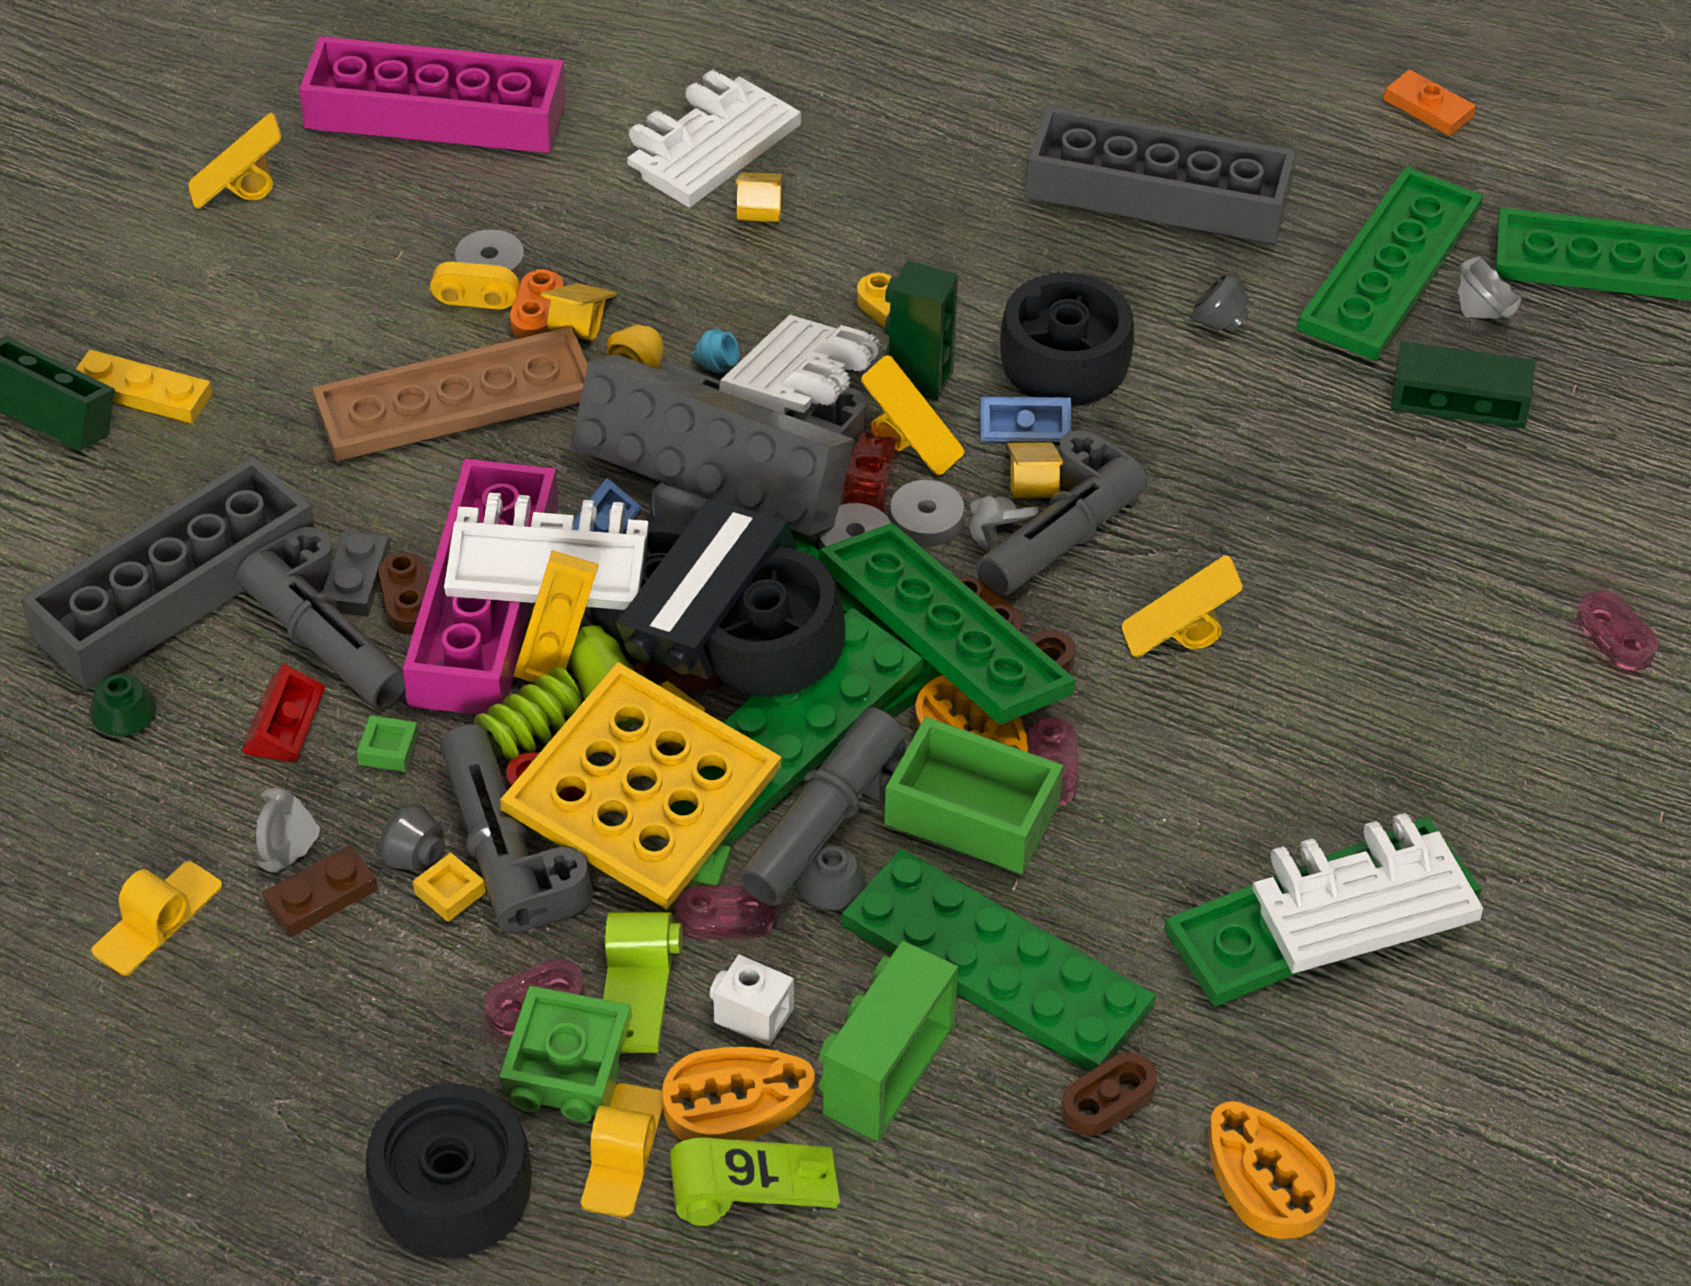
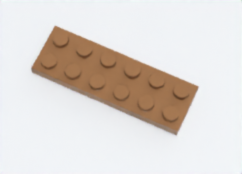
M567 327L312 387V392L335 461H340L580 403L588 363L572 327Z

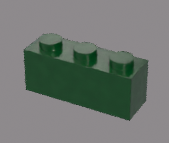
M907 260L898 277L892 276L886 288L885 301L890 303V312L884 326V334L889 336V344L884 356L889 355L894 359L923 397L938 401L953 374L958 274Z
M8 336L0 338L1 413H5L25 423L33 430L42 431L62 441L69 448L80 451L109 436L115 388Z
M1401 341L1394 376L1391 410L1525 429L1533 394L1535 359Z

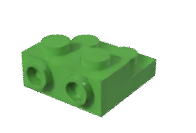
M529 985L499 1075L504 1097L509 1098V1102L514 1107L526 1112H537L540 1110L541 1105L561 1108V1113L570 1120L577 1122L590 1121L592 1115H596L600 1105L610 1106L620 1074L619 1057L633 1016L631 1005Z

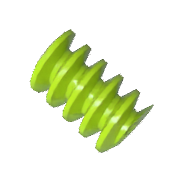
M554 667L549 675L545 674L537 677L534 685L528 684L521 687L518 695H508L502 704L490 706L487 714H477L474 718V725L485 728L494 753L499 757L503 756L510 762L513 758L520 756L517 749L518 746L525 753H535L536 745L533 737L543 745H547L552 739L548 727L557 733L566 723L564 717L568 720L581 705V695L568 672L561 667Z

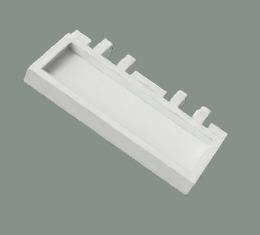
M714 70L709 71L703 76L704 86L693 83L685 89V97L695 109L679 121L672 119L666 114L663 115L662 112L654 111L646 117L648 127L645 128L644 125L636 124L630 128L629 138L634 146L640 149L627 158V164L641 172L642 180L690 208L801 125V112L740 76L733 81Z
M788 315L721 379L719 391L786 414L790 409L804 413L811 406V403H821L822 406L832 405L839 398L838 395L842 394L851 383L849 382L850 377H848V373L844 370L865 371L871 365L870 362L881 354L880 352L883 350L881 348L882 344H880L877 336L868 335L867 332L843 325L834 328Z
M489 493L484 523H478L479 508L458 506L444 584L446 596L536 603L552 550L599 564L586 607L626 610L641 590L649 522L628 519L626 534H623L625 519L624 503L613 502L609 513L610 524L608 533L593 532L597 517L595 500H583L579 530H573V515L533 512L531 527H528L531 500L528 495H518L515 503L513 525L499 524L503 507L500 493Z
M1404 813L1393 816L1394 835L1402 850L1396 851L1385 830L1382 829L1380 822L1374 821L1365 824L1363 827L1364 838L1379 868L1374 866L1367 851L1327 861L1316 840L1313 838L1301 842L1299 848L1301 859L1309 873L1308 876L1304 877L1301 876L1287 848L1283 846L1272 849V852H1270L1271 863L1285 894L1281 893L1274 877L1253 882L1252 889L1261 905L1260 913L1292 974L1480 921L1483 907L1440 832L1437 831L1421 836L1409 815Z

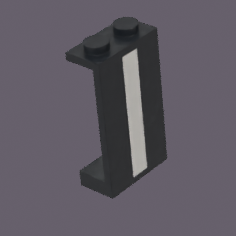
M708 498L617 620L616 624L628 653L637 660L643 662L650 660L668 666L682 675L690 673L709 679L713 674V670L703 649L704 645L775 547L783 546L784 548L791 547L792 549H797L788 522Z

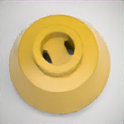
M636 324L617 331L608 338L607 356L617 354L660 369L665 349L661 335L654 328Z

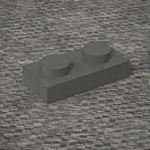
M343 529L322 594H329L337 601L340 613L369 616L380 582L379 566L388 557L390 550L389 535Z

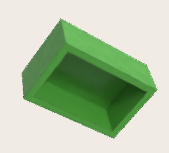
M925 716L885 787L884 824L1023 874L1060 804L1064 765Z
M903 940L891 958L884 956L880 960L874 971L872 985L865 995L861 993L856 995L848 1009L846 1023L839 1033L831 1032L821 1048L819 1060L823 1062V1075L820 1080L819 1090L823 1092L824 1116L879 1142L955 1027L957 965Z

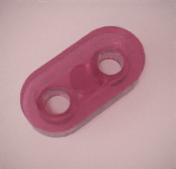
M1596 591L1583 597L1577 614V624L1595 645L1615 665L1623 669L1642 670L1651 665L1657 650L1658 639L1655 633L1620 597L1610 592Z
M1044 718L1038 720L1030 727L1028 732V753L1064 765L1059 806L1064 805L1074 798L1077 791V734L1072 725L1062 719Z
M742 885L694 886L681 893L676 901V922L682 923L685 935L696 939L760 938L769 934L775 928L778 920V905H768L759 901L746 891ZM746 905H754V906H758V907L749 908V907H746ZM697 906H707L705 908H696Z
M554 959L496 984L488 991L485 997V1012L488 1024L498 1033L513 1035L529 985L551 990H563L567 993L584 996V977L581 969L568 960ZM509 1011H517V1012H519V1013L511 1014V1015L506 1014V1013L509 1012Z

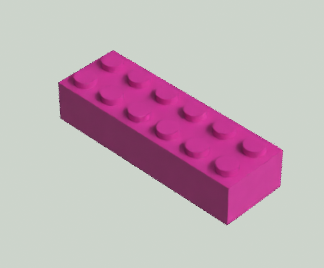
M322 36L318 37L299 88L304 128L543 153H550L566 100L563 60Z
M464 459L403 666L408 707L476 715L487 714L490 706L502 704L505 697L509 695L533 603L446 596L444 584L454 521L457 519L459 506L479 508L478 523H484L489 493H500L503 507L502 514L500 515V525H513L514 509L518 495L530 496L531 507L528 527H531L533 512L557 514L559 503L556 468Z

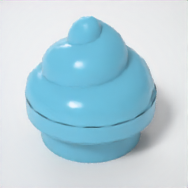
M712 329L702 335L701 340L696 344L695 350L692 352V358L706 370L716 374L724 373L731 366H735L738 363L739 346L731 332Z

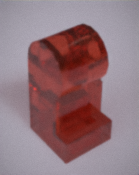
M867 432L861 433L849 461L844 482L843 504H867L885 513L887 494L898 459L899 438L891 436L881 437Z

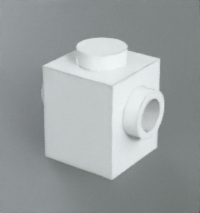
M738 954L728 971L721 970L711 986L710 998L714 1000V1022L770 1047L794 1009V978Z

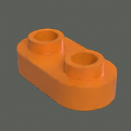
M539 269L528 273L522 278L510 311L511 332L517 339L550 332L547 321L551 299L541 297V292L564 287L563 279L557 273Z

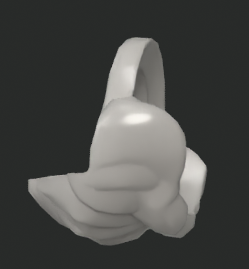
M1482 257L1471 258L1460 264L1459 272L1461 277L1458 295L1465 318L1497 319L1504 317L1505 319H1510L1514 316L1521 304V296L1515 294L1510 285L1502 281L1498 273L1491 269L1490 265Z
M982 497L973 500L970 504L973 517L970 521L969 529L978 546L988 553L996 547L997 527L999 525L1032 519L1039 514L1038 507L1016 509L1013 501L1007 497Z
M270 788L261 792L260 797L266 804L261 810L256 829V845L259 857L256 859L257 865L273 873L287 868L298 857L305 856L313 843L318 839L322 829L316 823L310 811L302 805V802L292 793L282 788Z

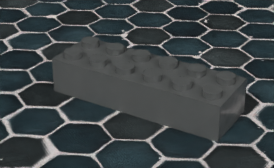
M1047 105L1028 158L1026 198L1276 244L1291 189L1296 150Z
M615 354L588 362L571 448L667 484H672L686 491L702 495L705 498L787 521L790 529L810 536L834 527L855 439Z
M252 456L21 598L30 637L87 690L245 590L238 584L236 578L241 563L255 550L301 527L314 528L311 505L258 459Z

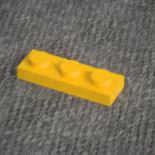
M90 349L76 368V370L115 388L113 403L191 424L194 423L213 394L211 382L208 380Z
M551 551L513 677L534 683L537 677L545 674L549 675L554 667H561L566 670L599 564L558 551Z

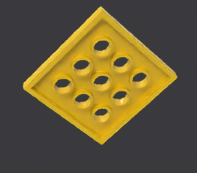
M617 662L500 799L501 811L516 818V820L561 847H571L580 851L588 863L667 910L779 771L782 757ZM635 718L643 725L636 731L626 732L619 729L616 724L622 719ZM671 741L679 743L684 748L681 753L674 756L664 755L657 749L662 743ZM600 752H606L614 758L606 766L592 765L587 759L590 755ZM713 765L723 769L725 775L717 780H707L701 777L698 772L703 767ZM646 776L651 778L655 785L648 790L638 791L631 788L628 783L635 777ZM577 787L583 790L585 795L577 801L569 802L561 799L558 793L564 788ZM686 800L692 802L697 809L689 815H678L671 811L670 806L677 801ZM617 811L622 813L626 820L618 826H607L599 818L606 812ZM660 836L668 842V845L659 851H649L643 848L640 843L647 837Z

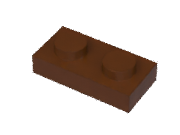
M351 845L263 891L262 894L265 906L288 936L292 937L377 891L378 886L374 874Z

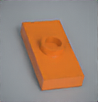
M1410 69L1385 88L1383 99L1448 136L1453 135L1474 117L1476 105Z

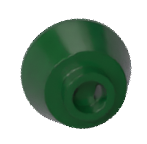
M119 673L106 677L97 685L90 704L89 714L93 725L101 732L114 736H129L138 733L153 720L157 704L153 693L137 677Z

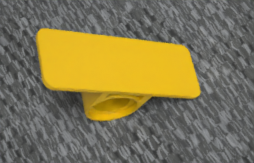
M273 113L267 114L189 181L188 188L193 206L196 209L203 207L225 187L245 200L254 201L262 199L270 193L273 181L265 153L281 140L279 125Z
M742 172L735 183L737 185V221L780 222L782 179L784 174Z
M580 283L541 292V297L551 299L547 321L548 330L554 331L572 327L576 338L593 342L600 330L605 301L608 298L616 297L617 292Z
M886 355L862 375V384L884 410L871 423L872 434L883 448L888 451L898 452L911 445L930 470L937 476L944 474L963 456L964 449L891 356Z
M1052 442L1008 443L1012 499L1051 498L1059 493L1060 465H1063V460Z
M1225 555L1127 618L1121 627L1131 654L1134 657H1141L1170 637L1175 638L1184 647L1189 649L1205 648L1217 641L1222 634V627L1214 609L1237 595L1243 588L1231 557Z
M191 861L183 863L165 880L149 870H138L125 882L119 894V908L122 920L92 947V955L120 975L127 976L131 974L222 889L221 881Z
M620 1083L615 1087L610 1106H599L591 1133L590 1150L592 1164L581 1198V1207L584 1210L624 1218L630 1217L634 1213L663 1111L661 1090Z

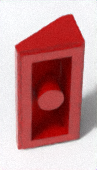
M283 663L266 687L241 752L251 756L295 763L326 686Z

